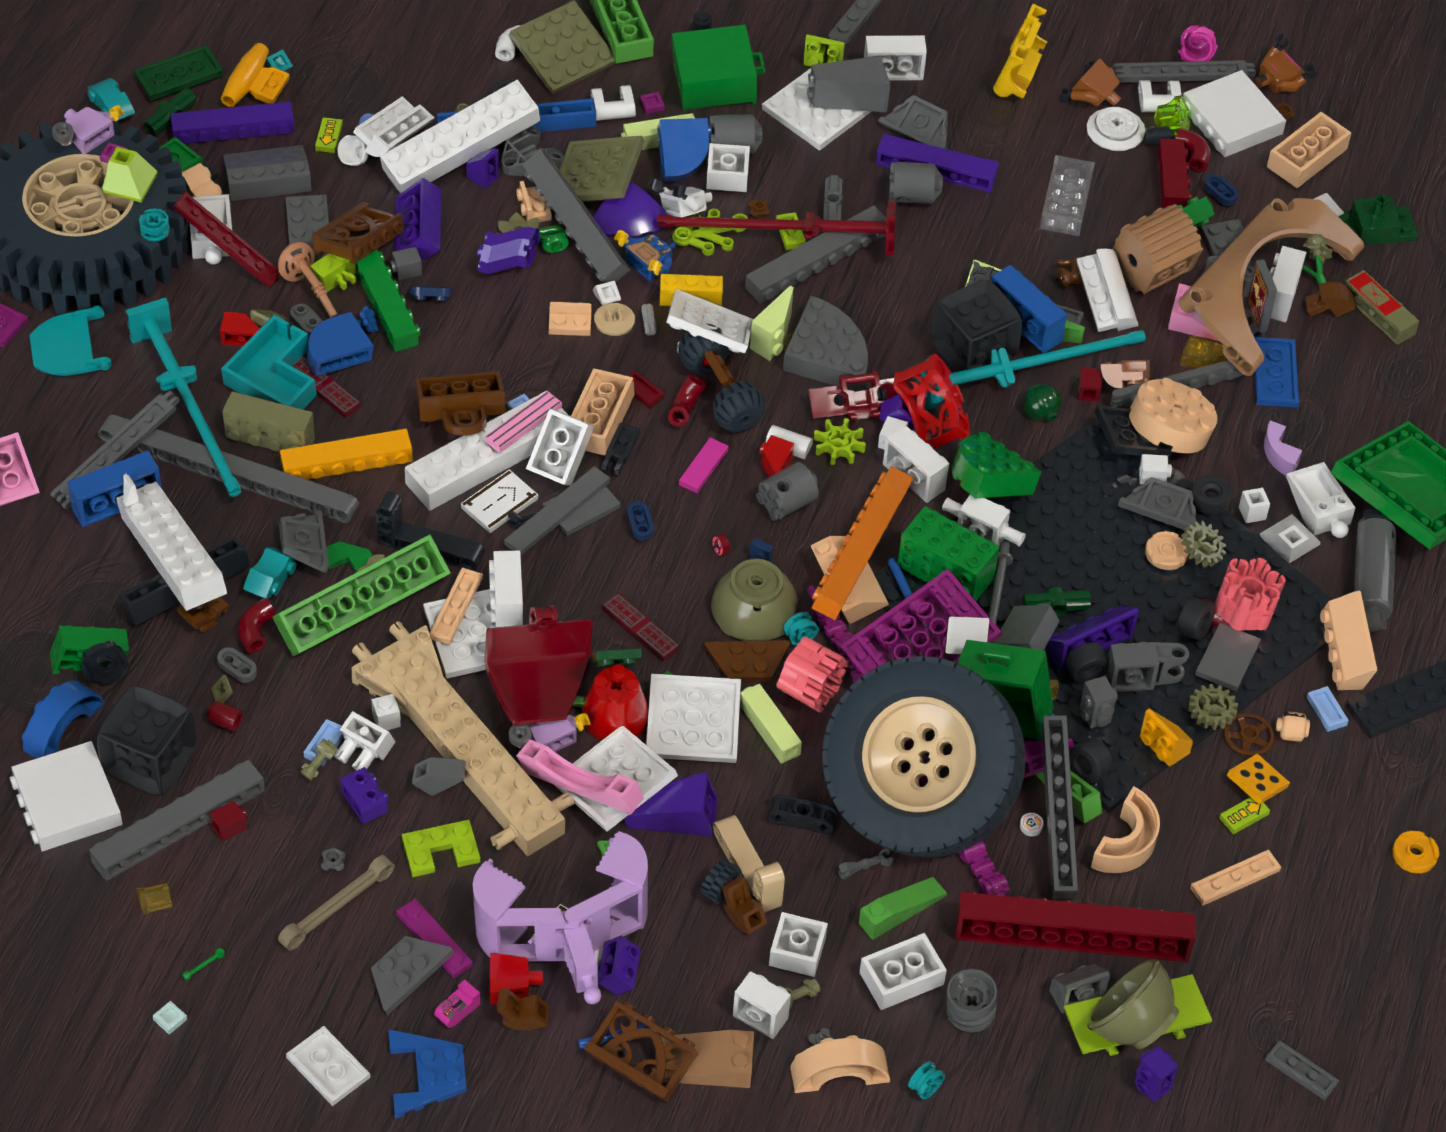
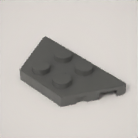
M912 95L903 104L895 107L892 113L886 117L882 116L878 120L881 125L918 143L946 149L948 112L915 95Z
M1153 477L1145 481L1142 486L1132 490V494L1119 500L1118 506L1183 530L1196 522L1193 492Z
M317 510L311 516H306L302 513L296 516L281 517L279 531L282 553L321 572L327 573L329 563L322 511Z
M405 936L375 963L371 970L385 1013L389 1015L454 955L453 949L449 946Z

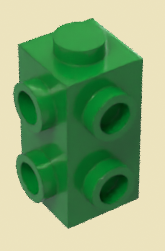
M1196 196L1186 201L1187 206L1182 207V205H1179L1177 207L1178 209L1182 208L1184 210L1183 213H1187L1189 220L1193 221V225L1198 224L1199 227L1210 222L1208 218L1215 215L1213 206L1207 197L1198 199Z

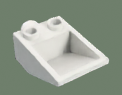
M229 194L192 197L232 230ZM190 223L193 259L205 258L208 263L214 265L218 264L222 257L229 256Z
M1322 462L1287 473L1286 478L1304 523L1311 533L1315 536L1331 530L1335 537H1345L1348 533L1347 525L1351 524L1355 506L1331 474L1326 464Z

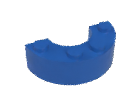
M68 681L60 686H54L50 694L44 700L39 701L34 708V714L22 735L23 751L35 759L56 753L59 750L60 740L67 726L79 715L83 714L91 718L104 705L103 698L78 681Z

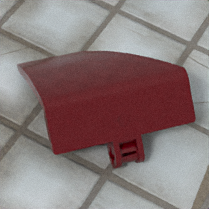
M549 605L547 608L541 609L531 607L529 624L487 628L484 655L485 668L496 696L513 725L567 719L590 660L593 629L591 619L557 622V609L554 605Z

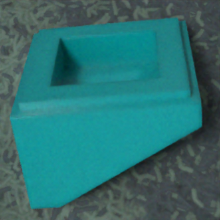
M283 49L267 57L265 65L268 68L274 67L281 71H286L293 67Z

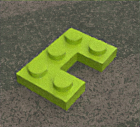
M470 820L402 834V842L412 877L434 873L435 866L431 853L453 849L457 867L480 863V855Z

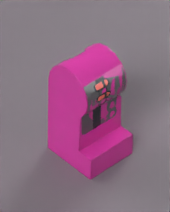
M464 980L447 1000L439 1004L434 1015L448 1028H451L480 1005V992Z

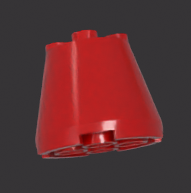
M616 664L613 667L604 669L595 677L582 706V714H587L591 725H584V727L591 736L599 741L605 739L621 726H624L637 738L645 731L648 723L649 705L638 678L632 671L626 669L621 664Z

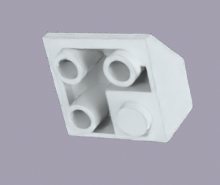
M1293 514L1260 533V537L1288 563L1293 562L1321 543Z

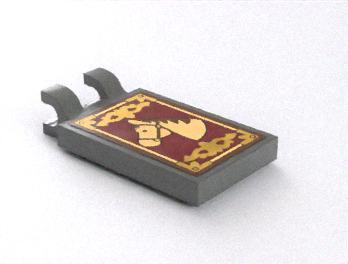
M1264 259L1256 261L1246 301L1248 308L1244 309L1246 319L1250 316L1253 319L1254 323L1249 326L1253 336L1258 331L1261 336H1265L1277 294V288Z

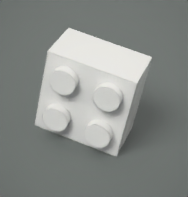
M710 143L706 189L746 192L750 146Z
M782 912L770 951L769 966L815 977L826 939L828 923Z
M750 971L735 991L733 1016L774 1039L788 1019L791 994L785 988L770 983L764 976L756 975Z

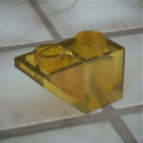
M1190 335L1183 350L1180 365L1190 369H1197L1227 361L1223 354L1224 345Z

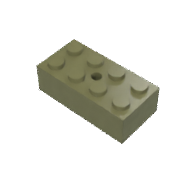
M231 392L223 409L225 438L233 441H241L279 452L280 450L313 445L314 443L313 412L236 392Z

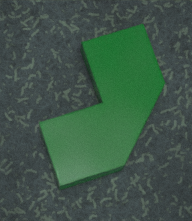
M337 542L326 546L329 569L350 562L355 573H357L358 569L366 566L368 559L372 557L369 549L344 542Z

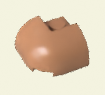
M1123 360L1117 362V364L1105 362L1101 364L1102 375L1108 384L1120 389L1147 382L1150 376V360Z

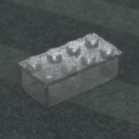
M1055 155L1040 229L1080 236L1095 162Z

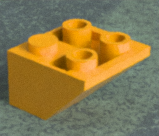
M1146 710L1140 733L1143 743L1150 746L1157 757L1169 767L1189 755L1193 741L1178 725L1153 710Z

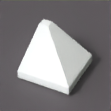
M615 281L596 285L592 289L601 305L621 300Z
M125 474L123 475L124 505L128 507L138 503L139 497L135 484L129 475Z

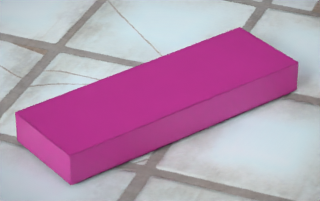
M709 438L680 478L679 485L698 493L728 452L729 446Z

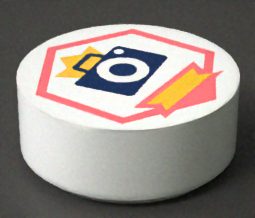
M1027 813L1021 818L1020 829L1027 836H1037L1043 829V819L1036 813Z

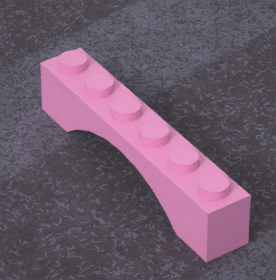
M531 739L517 754V758L526 774L629 815L634 812L644 799L637 781L620 774L603 776L588 772L568 762L548 746Z

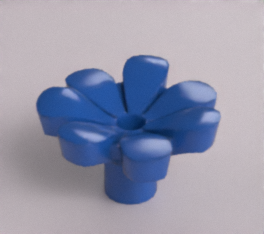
M365 306L363 311L360 312L361 319H358L357 322L361 327L366 326L369 333L378 331L377 320L373 317L375 312L369 309V306Z

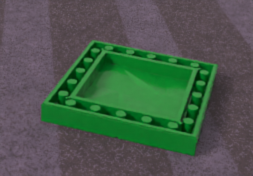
M1411 422L1403 423L1336 461L1331 471L1333 476L1377 510H1380L1381 513L1429 550L1446 540V449Z

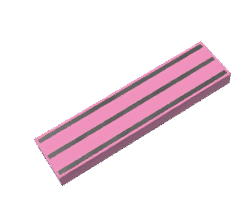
M546 391L487 434L485 441L501 453L543 422L547 417L549 409L558 411L562 408V402Z

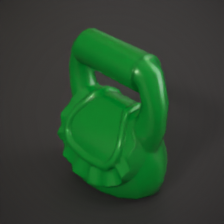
M554 225L540 228L539 242L546 252H561L569 245L566 232L561 226Z

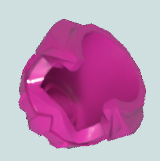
M1191 25L1181 35L1180 43L1182 49L1178 50V53L1181 54V59L1184 62L1210 61L1218 47L1214 32L1205 26Z

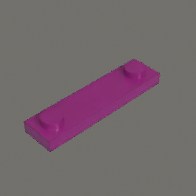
M416 899L396 911L400 920L418 939L449 946L453 949L455 954L442 965L453 979L473 966L470 958Z

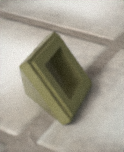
M222 675L211 688L215 701L224 703L234 693L226 675Z

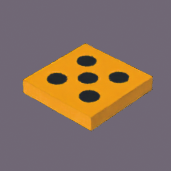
M1258 754L1230 769L1227 774L1234 783L1259 805L1288 788L1290 784L1286 778Z

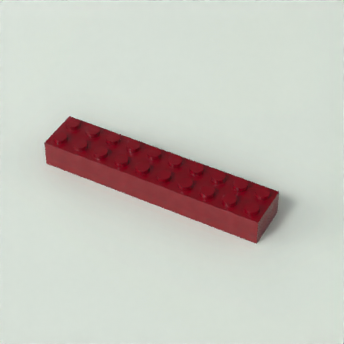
M969 891L960 893L956 915L955 940L1145 959L1156 958L1157 960L1189 963L1195 942L1196 914L1167 912L1161 909L1146 910L1138 907L1125 908L1116 905L1104 906L1094 905L1093 903H1073L1067 900L1052 901L1045 898L1031 899L1022 896L1010 897L999 894H979Z

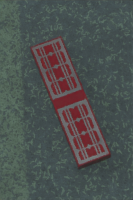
M304 356L292 366L315 380L317 396L344 418L361 407L359 400L328 375L324 374L315 377L309 368L307 358Z
M619 593L602 605L603 611L663 662L679 650L680 645Z

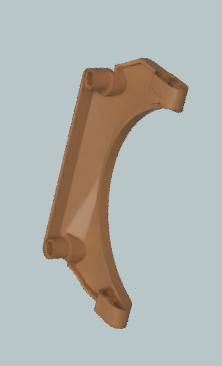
M1294 198L1288 206L1281 199L1272 200L1179 299L1181 310L1186 313H1191L1194 310L1197 311L1204 325L1224 345L1223 354L1246 376L1252 375L1264 362V354L1249 328L1242 296L1244 274L1254 253L1264 244L1276 239L1286 237L1308 239V236L1313 234H1322L1323 238L1328 239L1326 245L1333 247L1335 253L1338 252L1341 257L1348 261H1353L1364 248V243L1359 236L1321 200Z

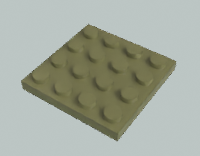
M575 0L523 24L509 33L511 39L552 95L616 64L613 52Z
M642 135L572 141L568 145L559 170L581 201L624 198L645 141Z

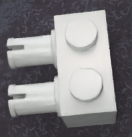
M352 711L340 728L345 741L334 757L346 764L354 750L360 747L363 751L352 767L355 770L365 767L367 770L374 758L384 760L395 744V740L389 731Z

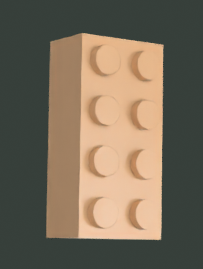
M1320 112L1270 151L1267 168L1298 188L1347 150L1351 132Z

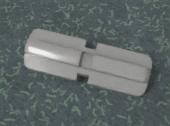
M643 304L641 311L645 334L648 336L655 335L657 328L653 306L651 304Z

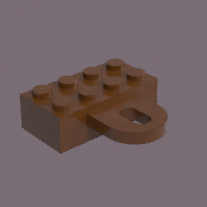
M500 371L415 379L420 421L434 422L436 420H443L445 430L451 434L465 436L479 433L487 425L486 416H498L505 413V393ZM463 419H467V420H470L471 422H470V423H467V424H463V423H460L459 421H460V420H463Z

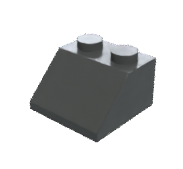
M1096 964L1090 966L1083 965L1075 971L1067 974L1060 973L1052 978L1049 991L1061 1013H1065V1005L1104 996L1110 973Z

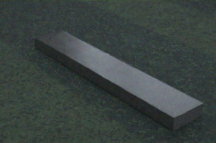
M594 466L504 540V544L512 551H520L521 556L608 485L610 477Z

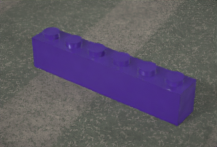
M291 102L171 114L173 138L176 137L183 144L295 133Z
M883 134L876 158L877 165L891 168V162L935 164L943 176V181L987 192H992L999 167V162L886 134Z

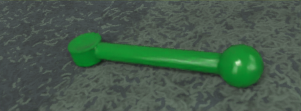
M218 948L213 956L192 970L185 971L182 975L185 980L191 979L194 973L215 959H222L225 956V951L222 948Z

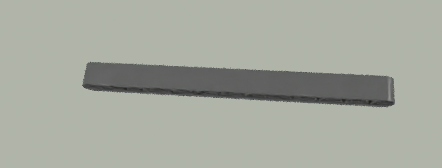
M109 415L98 431L99 437L107 442L130 420L116 415ZM155 429L132 450L139 454L149 451L154 459L224 482L205 445ZM221 451L233 476L242 489L313 513L320 510L322 511V516L343 523L350 522L359 506L357 498L350 494Z

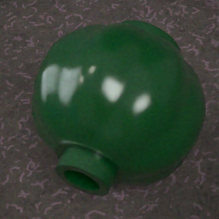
M1036 384L1030 387L1026 392L1027 395L1023 403L1026 415L1032 420H1047L1048 423L1057 419V413L1062 406L1060 392L1053 386Z

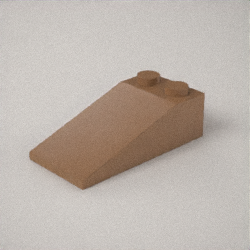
M722 1030L674 1035L680 1040L685 1037L695 1043V1049L699 1053L680 1083L750 1088L754 1031ZM661 1037L664 1046L669 1043L668 1040ZM673 1048L671 1055L678 1057L674 1060L666 1059V1064H679L683 1060L682 1050ZM666 1069L664 1082H669L675 1071Z

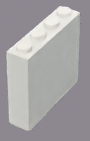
M1242 70L1183 94L1182 110L1188 114L1193 123L1201 129L1204 136L1213 143L1216 150L1224 157L1283 134L1286 123L1285 118Z
M92 741L12 766L13 776L10 777L13 790L18 789L19 794L16 795L20 808L25 807L26 812L23 813L27 826L32 825L33 830L30 832L34 844L39 843L41 851L122 825L120 810Z

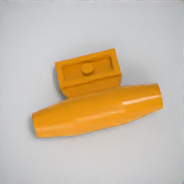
M256 43L235 67L227 80L221 96V101L224 105L234 107L248 92L256 99L268 104L274 103L288 82L290 74L274 67L263 68L269 53V49L264 44Z

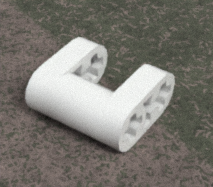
M1150 80L1139 81L1138 95L1141 112H1181L1182 95L1179 81H1168L1167 95H1152Z
M630 85L620 86V101L604 102L602 89H591V99H593L594 110L596 111V121L635 117V103Z

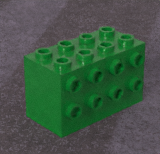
M925 506L902 533L898 565L903 570L927 583L948 569L971 597L977 601L995 578L1000 547L994 542L977 535L974 531L964 528L957 522Z

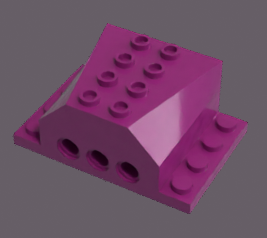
M947 569L840 645V648L862 676L882 664L908 657L928 656L958 663L961 654L946 653L949 617H989ZM989 618L987 642L992 643L1001 637L1002 633Z

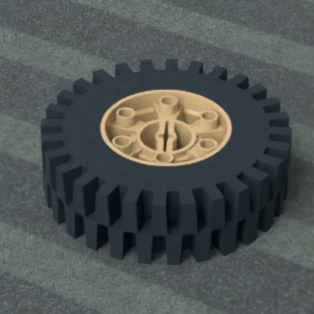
M112 121L114 136L86 154H82L74 143L62 146L60 142L54 140L49 122L39 125V140H35L26 130L18 134L19 149L8 141L0 146V290L5 293L12 289L14 300L21 304L31 296L33 308L44 312L52 299L56 315L66 314L70 302H77L78 310L91 308V302L94 301L101 302L104 314L114 312V297L120 296L125 305L130 307L137 304L136 288L147 297H150L156 293V280L166 285L172 279L171 267L180 269L183 264V252L188 253L190 246L189 235H191L190 223L172 209L179 197L184 192L187 193L185 177H182L181 166L178 161L173 162L172 152L166 146L159 149L157 138L151 134L141 140L140 129L132 125L121 136L118 121ZM108 143L137 152L157 170L158 174L142 203L103 193L102 189L108 163L101 162L100 155ZM148 209H161L168 215L170 232L165 239L148 241L141 235L139 218Z

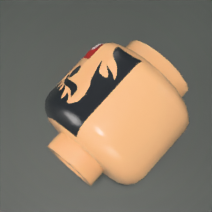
M1286 711L1282 718H1277L1276 731L1280 732L1282 740L1301 742L1304 737H1308L1310 720L1306 719L1305 714Z

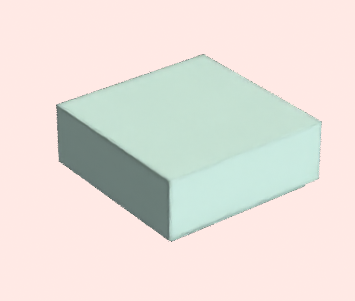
M170 1001L153 1015V1020L168 1034H171L187 1020V1015Z

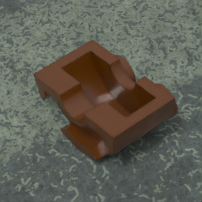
M218 597L187 611L181 604L177 608V612L195 629L205 632L218 624L216 619L222 612L227 613L229 604L221 597Z

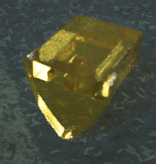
M167 883L148 888H136L144 915L149 914V912L172 907Z

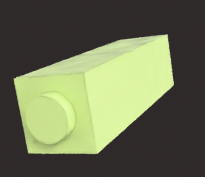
M693 113L660 119H688L694 118ZM660 119L623 124V133L620 134V137L642 135L645 141L642 150L658 148L657 125Z
M758 684L753 687H747L740 692V707L779 762L782 764L801 755V740L763 687Z

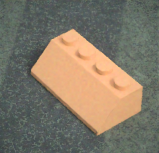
M593 368L571 415L595 426L586 451L606 456L610 442L620 422L622 423L634 397L633 377Z
M828 536L811 545L824 575L825 573L830 575L827 570L833 560L837 562L834 558L839 548H845L841 545L846 536ZM868 562L842 607V611L849 624L889 605Z
M1355 591L1328 601L1320 613L1321 622L1324 623L1325 627L1324 638L1329 646L1328 657L1333 666L1332 677L1333 681L1336 682L1337 690H1363L1377 672L1361 591Z

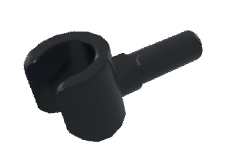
M511 512L508 515L510 520L507 522L513 528H519L524 521L532 518L537 512L519 516L516 512Z

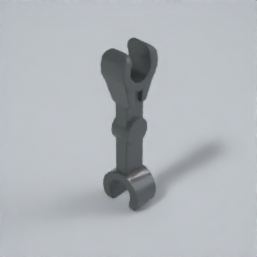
M885 848L880 851L879 856L870 859L865 858L857 863L844 862L840 864L838 874L841 879H845L858 870L868 869L870 866L879 863L883 866H890L893 863L894 857L884 858L883 856H887L890 853V850Z

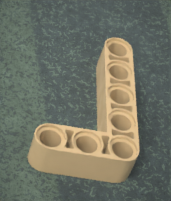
M735 815L712 823L714 835L727 859L741 870L740 876L746 879L751 898L762 904L764 913L781 907L785 877L780 864L774 862L766 866L763 865Z

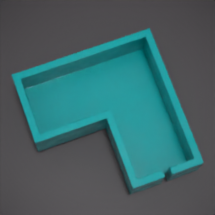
M273 315L221 368L224 385L240 394L303 410L317 396L315 380L292 366L308 351V333L294 325L290 327L287 321Z

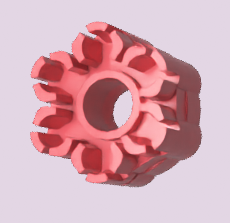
M1237 558L1232 559L1214 603V611L1235 630H1265L1269 626L1286 581L1283 575L1280 576L1276 584L1279 573L1270 571L1271 567L1269 564H1266L1267 561L1265 559L1257 558L1256 560L1254 558L1250 560L1249 564L1246 560L1240 559L1237 569L1235 567L1238 560Z
M805 636L787 657L776 687L821 713L824 710L822 705L827 706L830 698H833L839 691L840 684L842 683L841 678L847 671L843 667L848 668L849 661Z

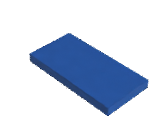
M1254 337L1264 354V362L1255 371L1256 405L1298 408L1299 394L1295 340Z

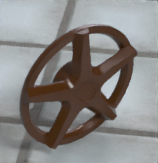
M1249 713L1236 715L1233 721L1238 719L1241 727L1239 732H1228L1230 725L1226 724L1224 738L1227 744L1243 757L1256 754L1262 755L1270 750L1274 743V731L1271 725L1258 715ZM1244 717L1256 718L1262 721V723L1258 726L1247 724ZM1267 727L1271 735L1269 743L1258 736ZM1230 738L1242 739V749L1234 745ZM1252 743L1265 747L1258 751H1249Z

